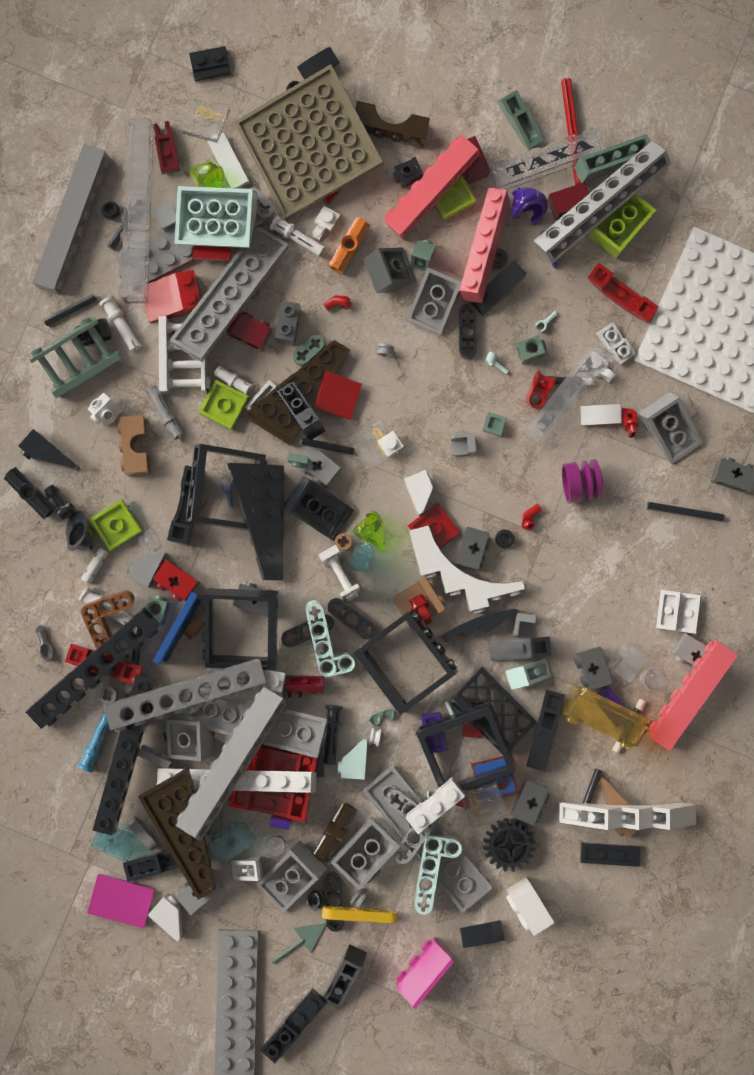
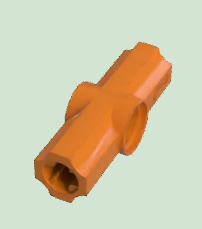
M355 218L328 265L338 274L343 275L370 228V224L364 219ZM347 243L354 244V247L351 249H347L345 245Z

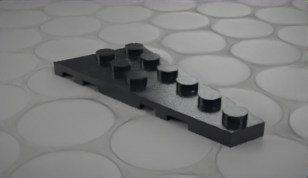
M227 463L233 477V485L236 487L239 497L238 502L245 525L250 533L251 545L254 547L257 556L256 561L262 580L282 581L284 465Z

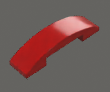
M598 262L587 279L615 304L648 323L659 306L645 296H639L612 276L613 272Z
M70 644L65 662L77 666L94 650ZM105 656L107 660H113V656ZM125 661L122 664L118 662L113 666L115 670L109 676L133 684L135 675L141 674L143 666L129 661ZM90 666V670L99 672L96 666Z

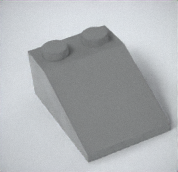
M434 265L427 267L407 320L441 335L459 298V290L463 278Z
M670 392L638 413L646 429L671 464L703 444L682 401L678 396Z
M300 840L256 885L284 913L327 870V867Z

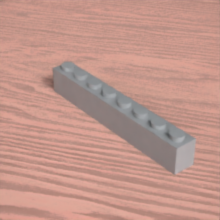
M83 144L32 282L39 289L59 295L60 290L64 288V278L71 269L72 256L77 253L78 240L84 234L83 226L90 217L92 203L96 201L97 188L103 182L104 169H107L109 166V157L103 149Z
M265 687L255 695L254 703L245 711L240 725L234 728L233 736L229 742L223 745L222 753L218 759L213 761L210 772L201 780L198 791L190 797L189 805L185 811L180 813L175 826L199 841L203 839L286 707L287 702L282 697Z

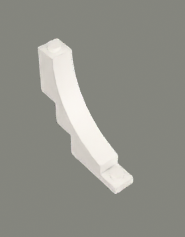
M561 802L560 823L604 830L621 827L636 830L651 827L671 830L696 825V805L686 803L605 805Z

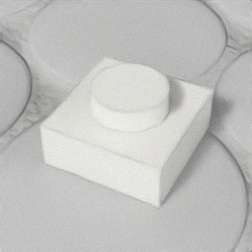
M394 431L377 441L387 458L404 447Z

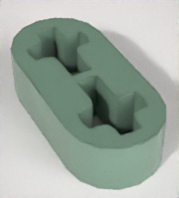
M312 335L294 351L293 359L298 366H303L306 362L308 363L324 349L322 337ZM312 341H320L319 348L314 347L310 350V348L313 346ZM308 351V353L305 355L306 360L303 361L301 359L298 361V354L300 353L303 355L305 352Z

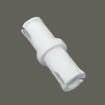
M221 365L214 373L215 377L228 383V386L234 387L246 395L252 389V384L241 379L237 373H231Z

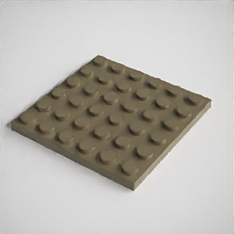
M331 64L234 121L285 220L384 164Z

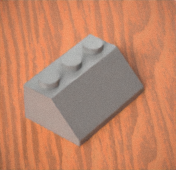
M371 816L331 859V864L360 891L399 849L400 845Z

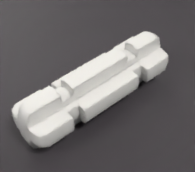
M98 548L95 553L97 554L96 557L92 558L86 568L87 572L83 573L81 579L84 582L92 583L94 574L98 573L104 563L102 560L108 556L109 552L103 548Z

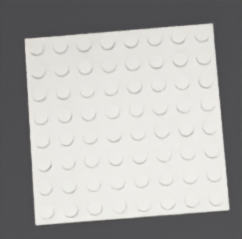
M693 227L658 305L659 308L654 314L634 361L754 414V253Z

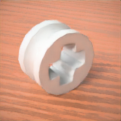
M372 728L369 745L375 744L378 747L381 729L376 731Z

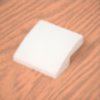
M661 590L656 628L696 634L701 595Z

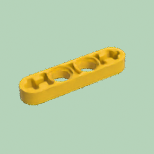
M324 906L322 910V918L329 920L397 923L398 912L392 910Z

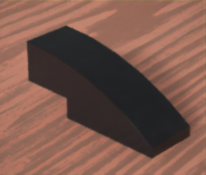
M513 260L487 284L482 303H470L484 316L526 277L527 273Z

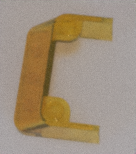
M572 685L561 709V714L567 716V721L575 725L577 722H580L620 741L619 746L631 750V748L636 749L653 722L607 698Z

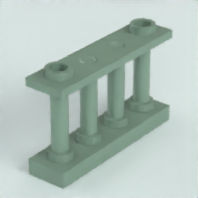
M96 317L84 319L80 322L81 326L43 349L38 347L31 352L30 362L33 363L38 360L54 383L51 392L55 398L60 397L121 359L116 349L114 351L108 349L95 329L94 325L98 323ZM86 330L102 352V358L97 361L91 358L78 338V335ZM69 340L72 341L86 362V368L81 371L79 369L76 370L61 345ZM55 350L70 373V377L64 381L57 376L45 358V355Z

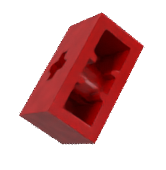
M165 560L153 578L157 582L155 584L163 591L166 589L173 592L171 596L180 602L182 599L187 601L190 593L194 592L200 583L168 560ZM173 578L178 579L177 581L180 583L178 586H173Z

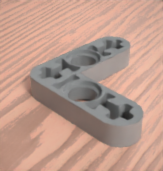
M397 789L390 790L386 795L387 804L405 818V808L408 805L415 807L418 805ZM391 794H399L398 799L402 802L404 799L407 800L401 810L398 809L400 807L398 802L391 803ZM435 821L431 823V826H428L419 833L420 841L416 844L409 841V836L417 832L413 827L409 829L399 843V849L394 853L395 860L398 863L406 864L412 859L434 829ZM404 842H407V844L410 847L414 848V850L411 851V849L409 848L406 852V855L408 857H403L402 859H400L398 851L400 850L403 852L406 848Z

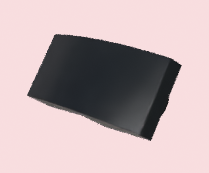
M328 47L301 63L297 68L305 80L330 64L333 68L340 64V61L332 48Z
M501 920L460 928L463 948L505 940Z

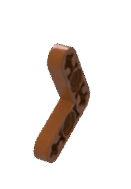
M128 590L120 591L91 601L81 609L82 618L96 649L112 636L105 617L130 608L135 602V596L132 592ZM123 597H124L125 599L128 598V600H129L127 603H126V601L121 602V603H119V604H118V602H117V601H120ZM104 601L112 604V610L105 609ZM87 610H94L95 613H88ZM96 624L102 626L103 633H97L94 626Z

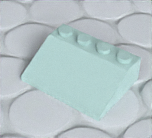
M178 186L174 244L250 248L256 218L258 194L253 189Z

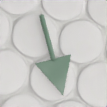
M326 923L294 928L301 940L278 955L271 962L273 964L302 943L306 945L311 953Z

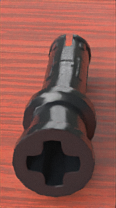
M326 705L328 723L323 764L336 765L338 729L342 725L340 713L343 710V706Z

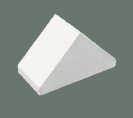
M261 856L231 860L233 880L260 881L264 876Z

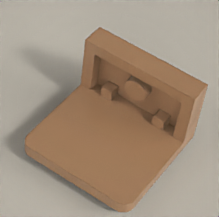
M425 576L393 597V602L402 616L412 608L409 600L419 594H423L425 599L429 600L430 604L427 611L431 618L444 611V605H446L442 596L435 594L433 589L436 587L431 579H426ZM406 620V622H407V624L409 625V627H410L411 629H413V627L410 625V623Z

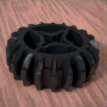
M504 818L503 825L500 820H497L498 827L495 828L491 824L490 827L493 832L488 830L485 832L490 836V838H483L485 843H489V845L483 846V849L486 851L490 850L485 856L486 858L492 857L489 861L490 864H494L497 861V869L503 865L504 872H507L508 866H510L512 872H515L514 866L516 865L521 870L522 866L520 863L524 862L525 865H528L529 863L526 858L533 859V855L529 851H536L535 847L530 846L535 844L536 840L529 839L534 834L533 832L526 833L529 830V826L526 825L522 828L523 822L521 820L517 825L515 818L511 819V824H509L507 818ZM510 829L519 831L523 835L524 840L512 838ZM505 831L503 840L494 844L497 835ZM508 837L510 841L514 844L510 851L507 848V846H505V843L507 844V841H509ZM525 846L522 854L514 859L515 851ZM494 850L506 851L508 860L498 857Z

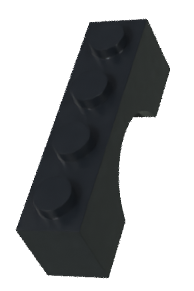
M185 465L179 504L176 514L171 521L167 537L169 542L185 546L190 544L195 524L185 522L192 466ZM205 471V473H204L203 487H204V483H205V479H206V475H207V472H206V471Z

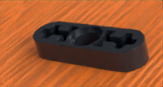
M467 303L459 309V354L464 359H471L476 353V309L472 304ZM465 309H469V312H472L469 316V322H465L466 315L462 314V312H465ZM470 327L473 330V334L465 336L462 333V329ZM466 341H470L469 348L473 349V351H470V354H466V351L462 350L466 347Z
M333 598L329 601L328 611L364 639H370L374 636V625L339 598ZM333 602H340V608L345 610V607L349 609L344 613L343 618L339 617L342 613L338 610L332 611L333 606L331 604ZM349 613L356 614V623H347L346 616ZM360 619L364 620L361 623L363 626H371L370 631L372 633L370 635L366 634L364 636L362 634L363 630L358 627V630L354 629L359 624Z
M325 614L326 620L331 621L328 631H330L334 627V620L330 615ZM308 621L286 630L281 636L282 643L287 647H294L312 639L311 636L307 637L302 632L303 627L309 625ZM315 626L313 631L317 633V629ZM320 627L319 630H321L322 632L324 630V627ZM299 628V634L303 640L299 641V637L293 639L294 643L292 644L286 642L287 634L295 635L297 634L295 630Z
M336 872L328 873L324 879L325 906H330L328 900L335 896L340 900V904L337 907H343L342 879ZM331 877L338 880L339 883L335 884V891L339 890L340 893L331 892L328 894V891H332L331 884L327 882L330 881ZM326 919V924L330 931L338 932L344 926V920H341L338 926L334 927V924L330 923L333 920Z

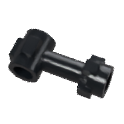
M52 484L44 490L47 499L52 498L59 507L56 510L57 515L62 520L68 519L73 515L75 508L69 501L65 503L58 494L59 488Z

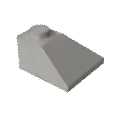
M166 720L168 758L203 761L214 756L213 736L202 721Z

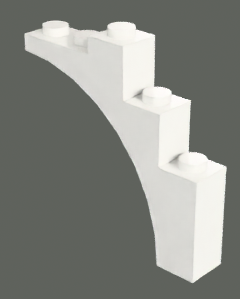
M429 526L409 531L420 576L425 575V578L437 576L436 572L439 571L444 593H449L452 596L460 594V590L463 589L468 610H474V614L485 611V607L489 606L488 598L491 601L502 599L501 595L509 593V596L521 594L520 590L525 589L523 581L501 584L490 583L471 577L452 565L441 553L432 537Z

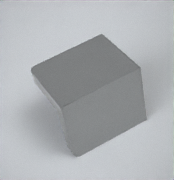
M169 200L153 208V212L164 232L176 226V212Z
M475 433L452 434V455H474L476 453Z
M516 613L512 636L532 638L536 615Z

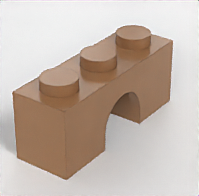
M144 415L120 417L118 433L122 437V441H119V449L123 453V460H121L122 472L124 471L127 476L151 474L149 455L146 452L136 453L133 448L134 442L138 438L148 437L146 417Z

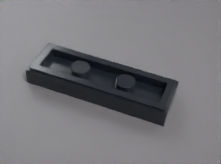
M581 842L580 863L640 867V846Z

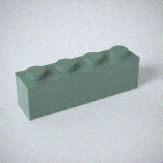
M645 134L580 157L574 167L580 182L586 183L616 172L651 141L648 135Z

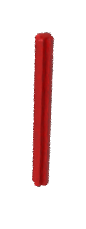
M563 78L561 81L574 181L575 185L581 182L574 167L580 157H582V152L580 148L577 149L579 153L572 155L577 142H580L572 80L571 78Z

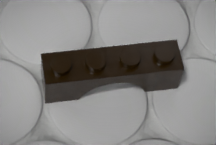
M357 101L355 110L367 133L373 134L377 138H390L394 142H407L414 147L425 145L430 118L411 114L406 121L399 124H391L379 117L376 105Z

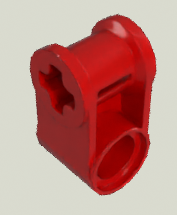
M537 371L526 396L527 405L536 409L543 407L556 378L547 377L541 374V371ZM537 394L540 397V401L537 405H534L531 399Z

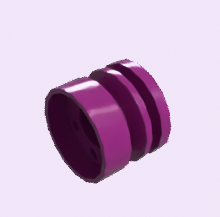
M596 459L590 460L589 464L587 461H583L581 470L576 462L562 465V483L568 504L581 502L583 493H585L588 501H591L593 496L596 500L602 498L603 477Z

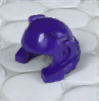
M518 187L512 192V195H514L512 219L520 218L521 212L533 210L534 214L530 217L531 223L536 225L542 221V216L547 212L548 208L547 198L544 193L531 187L522 189Z

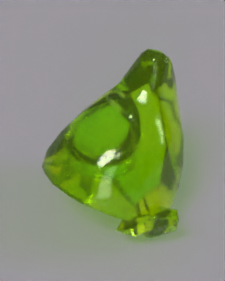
M209 159L207 163L191 166L189 169L190 175L198 187L220 188L223 182V168Z
M374 510L366 514L367 518L362 520L354 528L353 532L358 538L373 545L378 551H383L386 544L385 526L381 516Z

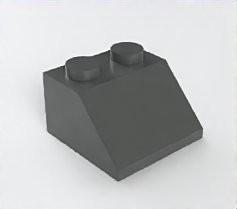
M403 247L378 248L364 258L376 293L391 292L416 282Z

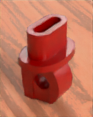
M622 408V426L628 432L629 438L636 437L638 433L639 422L637 421V413L634 409Z
M419 594L409 600L412 611L420 614L426 626L433 622L427 611L430 602L425 599L423 594Z

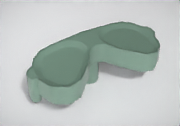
M386 709L373 714L369 722L377 726L381 717L393 720L395 711Z

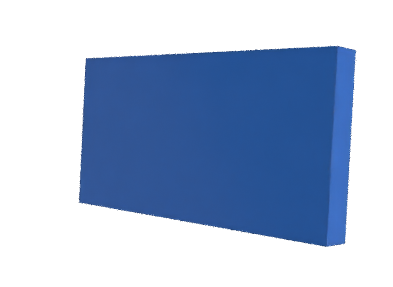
M194 592L190 593L153 660L155 663L166 664L202 601L201 595Z

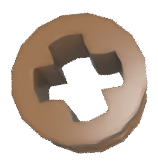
M341 533L336 537L335 545L341 551L349 550L352 546V539L348 534ZM343 537H346V541H349V544H345V547H341V544H338V541L342 540Z

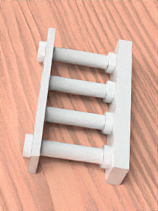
M159 316L160 393L162 395H170V389H173V387H201L202 392L208 394V388H211V379L207 377V357L203 362L199 360L172 361L170 359V352L181 349L171 344L169 333L177 331L182 324H172L166 316ZM178 368H201V379L173 380L170 378V371Z
M334 545L318 554L325 567L329 565L330 568H333L345 591L341 592L340 595L343 600L348 599V601H351L358 597V592H360L359 585L351 586L339 564V559L342 557L337 546Z

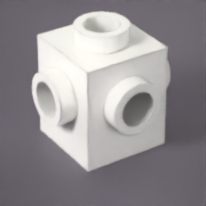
M105 393L93 400L88 408L92 413L90 417L98 425L102 423L106 427L113 423L122 412Z

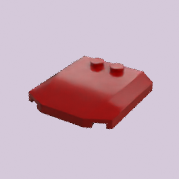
M262 744L246 770L316 773L318 758ZM232 791L229 807L306 822L312 793Z

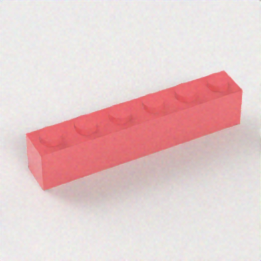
M462 134L459 138L456 137L450 143V148L438 156L437 162L426 169L420 181L417 180L411 186V191L399 199L398 205L394 209H390L387 212L384 222L400 238L404 239L480 156L479 150Z
M488 188L459 290L465 301L478 303L483 301L511 202L507 190Z
M717 639L713 642L710 641L704 649L705 654L702 658L699 657L695 661L693 671L685 675L682 680L683 685L679 690L676 689L670 697L672 699L668 706H663L659 713L661 715L659 719L653 721L648 728L650 738L669 751L738 656L734 650Z

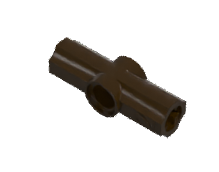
M345 802L341 804L333 820H330L323 833L324 836L316 847L314 855L326 862L330 860L336 847L345 837L348 826L356 815L357 809Z

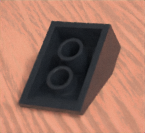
M305 476L301 478L284 504L285 510L333 542L354 512L353 508Z

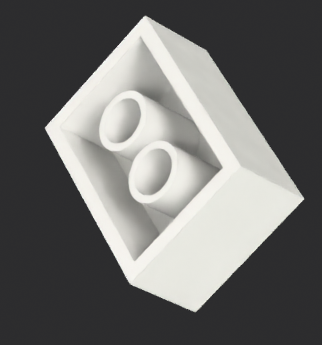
M526 877L506 889L509 894L506 898L526 932L531 931L535 936L554 924L553 919Z

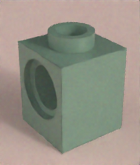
M539 335L516 344L521 364L542 358L547 350L544 340H541ZM530 345L535 346L537 352L531 353L527 347Z
M155 595L154 598L148 597L145 608L160 625H164L170 603L165 602V597ZM155 604L161 606V612L157 615L152 611Z

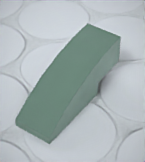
M517 90L497 101L511 127L528 150L544 141L528 106L525 107Z

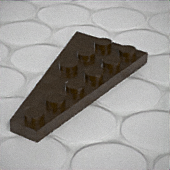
M336 340L332 341L308 363L306 362L298 371L290 375L266 397L258 401L250 410L243 413L242 417L291 446L301 429L277 391L294 382L314 410L325 372L328 371L336 374L351 350Z
M187 767L143 792L138 798L199 900L215 891L217 887L205 835L199 841L175 826L178 816L182 811H185L189 805L190 797L195 793L190 769Z

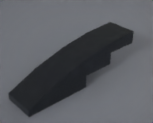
M518 610L498 611L474 618L441 635V638L444 642H447L460 632L466 638L480 628L486 634L516 614Z
M169 849L123 862L127 882L179 868Z

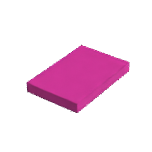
M98 874L87 913L145 928L155 888Z

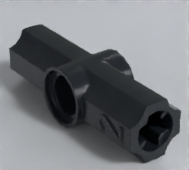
M14 467L5 474L4 479L43 519L54 513L56 507L17 467ZM33 489L32 497L27 498V491Z

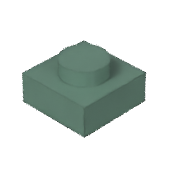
M488 412L482 431L500 437L506 417Z
M289 453L288 462L292 463L291 466L295 468L308 467L309 457Z

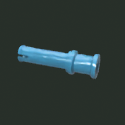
M102 713L88 747L84 748L83 758L77 764L78 768L93 773L96 759L101 755L99 750L109 729L106 713Z

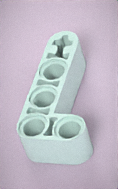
M317 600L309 601L306 605V615L320 674L330 677L352 671L355 667V660L350 652L343 651L333 654L322 604ZM313 606L319 609L317 610L318 619H314L313 612L311 611ZM316 625H322L324 627V630L321 633H316L313 631ZM320 644L328 645V649L324 652L319 651L317 648ZM349 658L351 662L349 665L344 666L341 664V660ZM329 662L332 664V667L329 670H324L322 665Z
M429 834L423 843L414 899L415 909L419 914L426 915L433 908L441 856L456 858L461 854L462 846L455 837ZM432 839L438 841V846L435 849L427 846L428 842ZM450 843L458 845L455 852L447 850V846ZM432 859L435 861V866L428 869L424 866L425 861ZM425 879L431 880V887L423 888L421 886L422 881ZM423 894H425L428 905L421 908L419 903H422Z

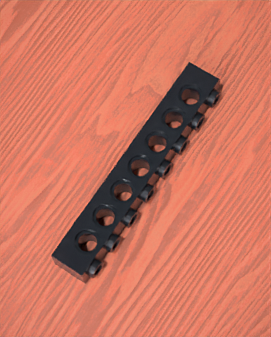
M144 607L30 706L25 713L41 729L46 725L50 727L58 720L56 716L59 713L64 715L72 708L70 704L74 700L79 702L86 695L85 691L89 687L94 689L101 682L99 679L103 675L109 676L115 670L113 666L118 662L120 664L124 663L130 657L128 655L129 652L132 650L136 652L144 645L142 642L147 637L151 639L159 632L157 628L160 623ZM133 628H140L143 634L140 636L136 635L133 632ZM120 640L126 641L127 644H128V647H127V648H122V647L119 645V641H120ZM105 653H110V654H112L113 660H112V661L107 660V659L105 658L104 654H105ZM90 666H96L99 669V673H93L90 670ZM76 678L82 679L84 681V685H78L76 683ZM61 691H67L70 698L63 697ZM48 703H51L55 706L54 711L48 709Z
M136 674L130 697L155 690L159 679ZM150 702L144 703L141 708L142 712H150L152 704ZM126 708L124 718L128 719L133 715V710L130 708ZM133 723L127 725V729L120 731L92 831L111 836L117 832L147 723L135 726Z

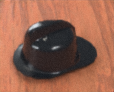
M76 511L69 518L66 526L67 548L69 551H74L75 549L91 551L93 549L95 531L87 524L84 512Z

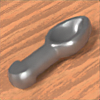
M38 625L35 628V633H37L40 642L39 654L45 661L50 662L54 657V649L47 641L44 626Z

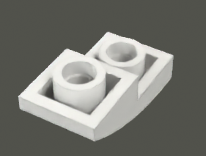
M614 322L596 333L619 365L636 354L628 340L622 337Z
M621 404L580 406L581 425L622 423Z

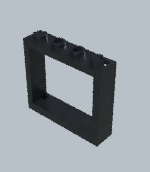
M206 444L194 445L185 522L249 531L245 523L200 517L207 452L251 459L255 460V464L267 465L266 455Z
M208 588L206 594L202 595V606H205V613H202V625H205V631L202 632V643H205L202 657L205 660V668H228L259 659L262 670L275 671L277 665L278 591ZM214 599L268 601V657L214 655Z
M412 609L354 652L355 656L399 715H402L458 672L454 660L446 656L445 648L441 643H437L434 640L433 632L428 627H424L421 623V616H418ZM406 620L446 671L444 676L407 703L367 651Z
M491 701L418 727L416 735L438 788L446 782L427 737L487 716L506 765L458 781L457 784L462 790H472L479 784H490L497 778L502 776L503 778H508L516 772L517 764Z

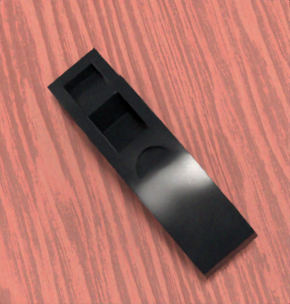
M546 689L526 767L545 772L561 714L564 694Z
M312 988L280 1023L260 1051L275 1064L327 1004V1000Z

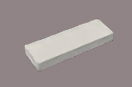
M222 133L208 140L207 142L230 187L239 189L249 184L225 134Z

